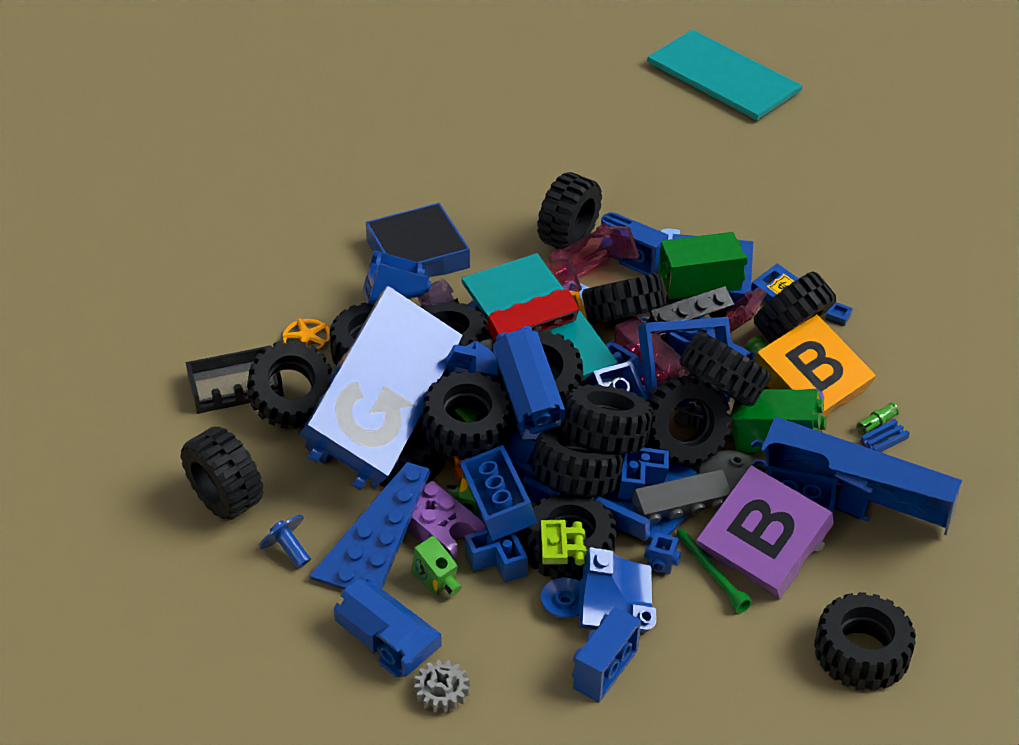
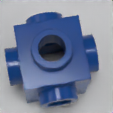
M655 532L651 544H647L644 558H648L647 565H650L651 569L656 572L670 574L673 565L678 566L681 552L677 551L679 538Z

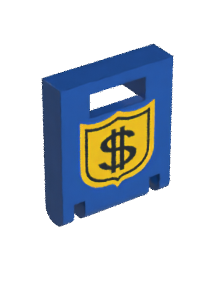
M777 263L752 282L751 290L769 302L776 294L799 278ZM772 278V281L767 284L766 281Z

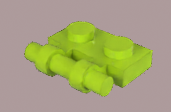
M541 520L543 564H567L568 556L575 558L576 565H583L585 563L587 550L583 541L586 537L581 522L577 521L573 523V527H566L565 520ZM567 539L574 541V544H567Z

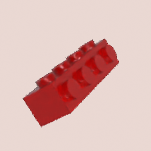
M568 288L555 290L549 295L537 296L529 302L517 303L508 309L492 312L488 317L487 328L494 342L497 341L496 336L498 334L517 331L525 326H530L532 330L544 332L545 330L575 321L579 308Z

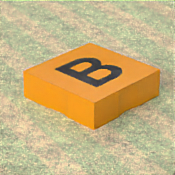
M817 314L758 351L753 359L755 363L770 373V380L767 384L770 389H819L824 395V411L822 416L826 417L835 408L848 403L866 391L876 377L873 371Z

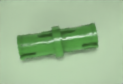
M890 402L882 409L871 412L869 417L859 421L857 429L866 426L859 431L864 435L876 427L886 424V421L892 417L897 416L899 408L890 411L897 406L895 403Z

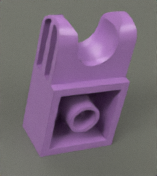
M434 481L424 486L407 531L421 543L434 535L453 560L457 558L455 538L465 537L466 535L486 530L484 523Z

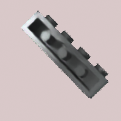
M723 469L635 489L631 501L637 514L650 519V524H655L664 518H679L685 513L692 512V514H698L711 507L719 509L730 495L731 490Z

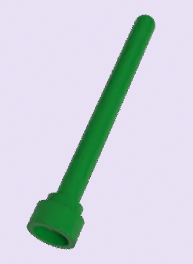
M684 529L677 530V537L729 595L732 608L739 614L747 611L752 605V599L745 592L737 591Z

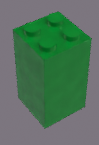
M734 232L662 240L658 273L669 299L697 296L724 286L728 292L742 289V282L745 281L744 268L748 263L746 253H743L741 242L739 239L737 240Z
M764 389L755 405L751 407L735 400L731 412L732 422L730 424L736 451L743 453H765V451L761 450V446H755L751 449V443L757 439L765 441L774 417L820 432L826 430V416H822L824 401L819 397V390Z

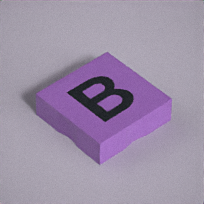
M751 465L697 538V542L705 554L728 568L741 572L752 583L781 599L799 574L806 558L816 550L833 526L834 520L832 512Z

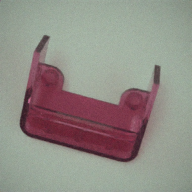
M603 224L598 226L593 233L568 247L553 251L548 258L547 267L564 289L568 288L569 291L579 292L582 288L577 276L611 257L637 259L639 254L630 227Z

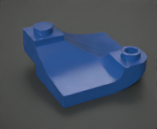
M590 547L585 555L583 578L579 581V628L597 630L602 617L606 613L609 614L614 607H617L641 619L640 634L648 632L656 624V608L652 606L651 566L620 558L610 550Z

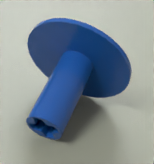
M299 514L285 522L282 520L270 528V533L260 542L259 548L266 549L278 542L297 569L306 565L311 558L292 533L301 524L304 517Z

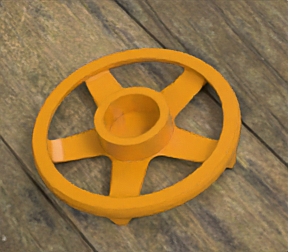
M298 318L297 321L291 323L284 330L283 341L286 343L287 338H299V342H306V345L317 342L321 344L316 347L320 350L330 340V329L326 322ZM305 323H312L318 326L309 329ZM299 326V332L288 333L293 327ZM324 329L327 333L326 340L316 336V333Z

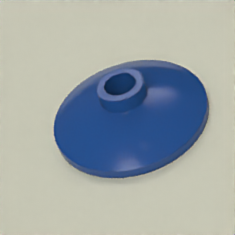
M562 577L548 582L541 592V603L545 610L560 618L578 616L579 581L573 578Z

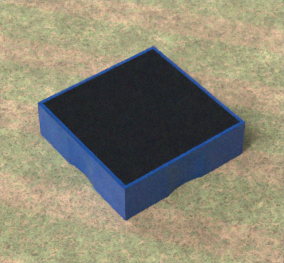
M440 202L365 222L366 239L372 250L419 262L422 264V269L425 270L424 275L429 276V278L470 268V249Z

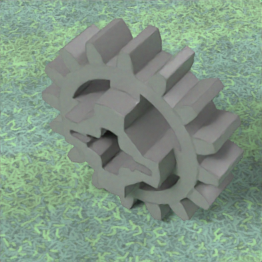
M437 660L436 665L433 666L428 662L427 670L420 668L419 676H415L414 694H417L418 702L424 701L425 709L433 706V712H437L439 708H442L444 713H447L448 707L451 706L456 710L457 702L465 703V696H469L470 679L467 677L466 670L460 671V664L458 663L450 666V660H447L445 664H441V661Z

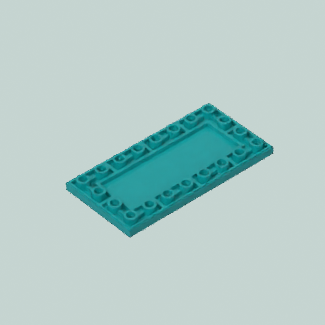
M693 29L647 57V62L654 65V67L660 68L669 75L677 77L682 82L694 86L695 89L707 93L710 97L722 101L723 104H727L755 120L760 119L802 91L801 84Z
M538 253L462 277L463 286L487 321L489 315L496 310H505L514 304L529 302L537 296L543 297L555 290H564ZM580 310L575 321L549 329L554 335L557 333L564 335L565 341L570 339L574 343V348H578L583 362V380L593 371L618 364L615 357ZM549 364L554 380H556L561 372Z

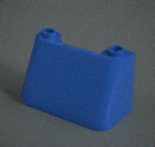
M373 250L363 286V293L367 304L375 305L379 298L378 296L387 286L407 299L421 297L430 290L431 281L429 276L424 275L425 270L422 269V264L419 262Z

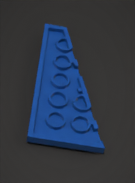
M407 462L310 574L311 580L344 590L358 578L365 581L370 579L383 589L429 477V468Z

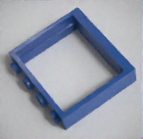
M728 317L651 322L638 326L645 392L648 399L652 396L649 393L653 387L658 389L651 334L715 329L716 339L732 348ZM723 393L725 396L723 400L726 402H730V398L732 397ZM685 399L679 402L676 407L690 406L689 402H696L697 405L699 403L693 399Z

